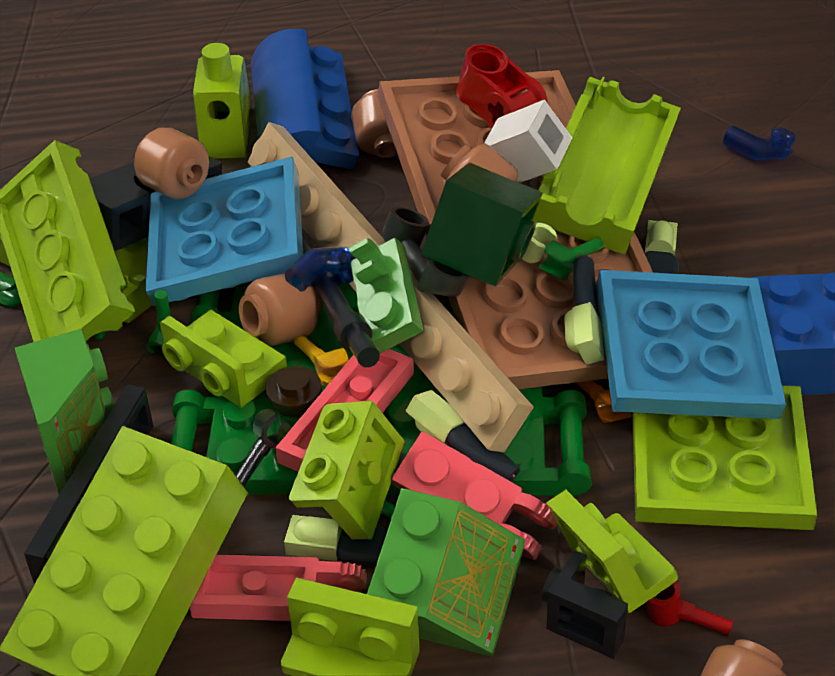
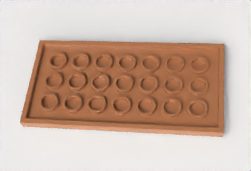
M560 70L525 72L543 86L547 95L548 105L566 128L576 105ZM460 76L379 82L377 97L417 211L424 215L429 222L426 236L428 235L446 181L441 177L442 171L465 144L473 148L476 145L485 143L492 130L483 118L469 106L462 103L457 97L456 88ZM545 174L521 182V184L539 191ZM555 230L557 234L556 242L569 249L587 242ZM635 232L626 255L603 247L601 250L588 256L594 262L596 283L600 270L653 273ZM544 254L543 258L536 263H528L523 259L519 263L517 262L496 287L469 276L460 296H448L455 319L517 389L608 379L605 349L604 360L586 365L579 353L576 354L567 347L564 317L568 311L572 310V307L576 306L573 272L567 280L562 281L538 268L547 258V254ZM598 304V315H599V318H600V311H599V304Z

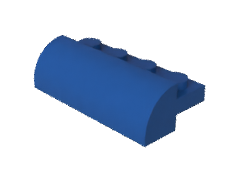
M286 29L271 34L258 45L251 60L258 139L263 134L268 122L283 126L315 162L354 170L359 158V151L351 118L352 111L342 54L325 46H309L307 32L304 29Z

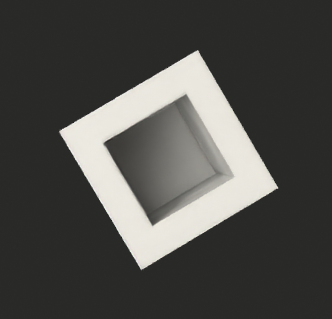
M544 99L498 118L485 143L518 170L516 182L521 183L557 170L572 140V136Z

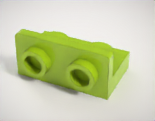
M209 310L187 327L171 316L160 322L164 341L162 351L170 365L178 371L185 370L203 382L204 386L212 394L224 396L240 408L244 407L266 389V383L272 374L287 367L286 356L253 337L213 310Z
M373 401L325 405L290 492L289 500L296 507H323L352 540L372 539L405 441Z
M567 490L546 502L572 552L576 550L587 555L586 567L616 599L628 603L627 611L629 613L654 598L678 580L679 577L675 568L620 514L615 513L605 519L593 503L590 502L583 507Z
M296 577L287 596L292 637L281 660L282 672L291 676H411L420 652L418 606Z

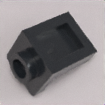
M574 550L563 569L557 566L552 569L543 587L542 601L547 602L546 629L614 659L624 642L628 603L616 599L612 594L603 589L584 585L587 555Z

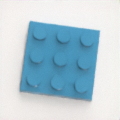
M293 156L205 179L203 185L196 193L185 199H171L158 192L151 193L146 293L153 306H156L154 294L158 290H165L167 292L169 302L181 301L199 294L223 288H233L239 284L251 282L259 278L304 268L299 173Z
M600 270L596 288L613 412L781 418L786 402L758 278Z

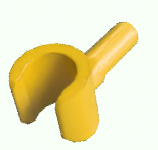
M305 336L294 339V344L314 363L322 386H327L349 361L344 348L324 352Z

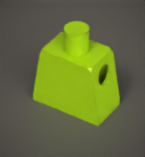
M211 43L203 47L202 57L198 59L193 89L198 139L207 150L208 156L214 159L246 158L252 105L245 61L240 55H230L229 47L226 44ZM218 112H230L224 119H219Z

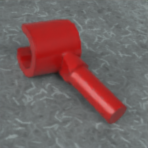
M677 581L657 594L656 598L646 602L647 613L652 622L658 626H671L682 619L729 636L734 622L683 601L681 587Z

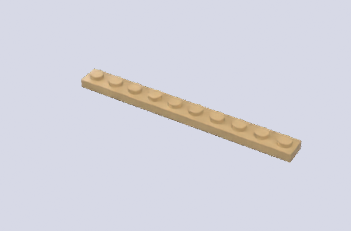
M268 122L263 134L253 146L248 163L251 167L293 156L299 173L302 228L356 291L350 262L356 259V257L350 253L349 247L366 238L371 239L377 246L385 243L383 237L283 126ZM411 272L424 331L401 342L400 345L413 358L417 366L482 444L490 451L504 453L534 406L433 294L417 289L419 282Z

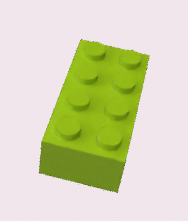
M122 426L1 644L0 651L28 670L41 676H155L248 492L226 464Z

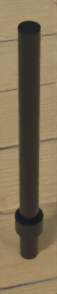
M302 229L303 269L335 322V335L343 348L353 352L361 366H374L379 361L380 353L371 340L372 330L362 314L353 311Z

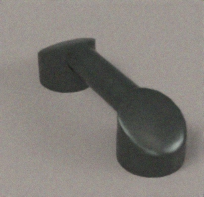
M391 207L383 227V238L385 242L396 238L405 246L409 268L419 282L417 289L436 295L460 296L469 275L421 255L422 249L420 245L429 226L427 218L407 207Z

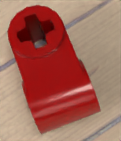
M484 43L472 45L467 49L456 94L462 103L474 110L491 128H493L497 119L544 99L548 103L543 86L511 61L501 49Z

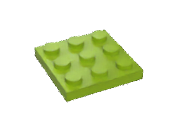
M782 386L786 407L780 419L633 412L635 522L814 530L817 508L801 387Z

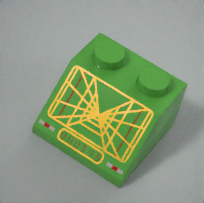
M81 329L15 347L58 495H60L114 406L109 387L101 389L99 387V382L108 380L100 349L88 350Z
M401 488L367 594L418 606L419 639L493 657L525 546V540L462 502Z

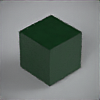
M469 162L446 180L421 255L496 287L525 255L535 231L536 222L533 221L543 193Z

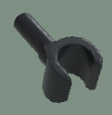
M271 409L262 410L253 421V430L258 439L235 474L243 487L263 458L268 455L271 449H276L275 447L292 428L288 422L284 421L275 434L267 436V430L275 421L277 415Z

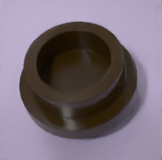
M301 366L280 369L272 374L266 383L268 401L278 413L287 417L302 416L322 393L319 376L313 370Z

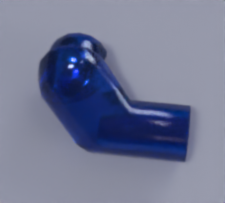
M734 125L725 133L723 145L754 161L785 159L793 152L791 146L794 144L796 136L794 132L777 126L772 129L769 139L759 138Z
M346 246L311 248L285 272V280L300 292L305 291L321 274L329 272L333 273V279L337 283L342 284L344 281L351 283L354 281L351 261L356 259V257L350 253L349 248Z

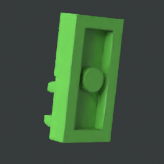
M366 238L349 247L350 253L356 257V259L350 262L358 298L359 313L363 315L372 330L371 340L379 353L423 332L405 246L396 238L380 246H377L371 239Z

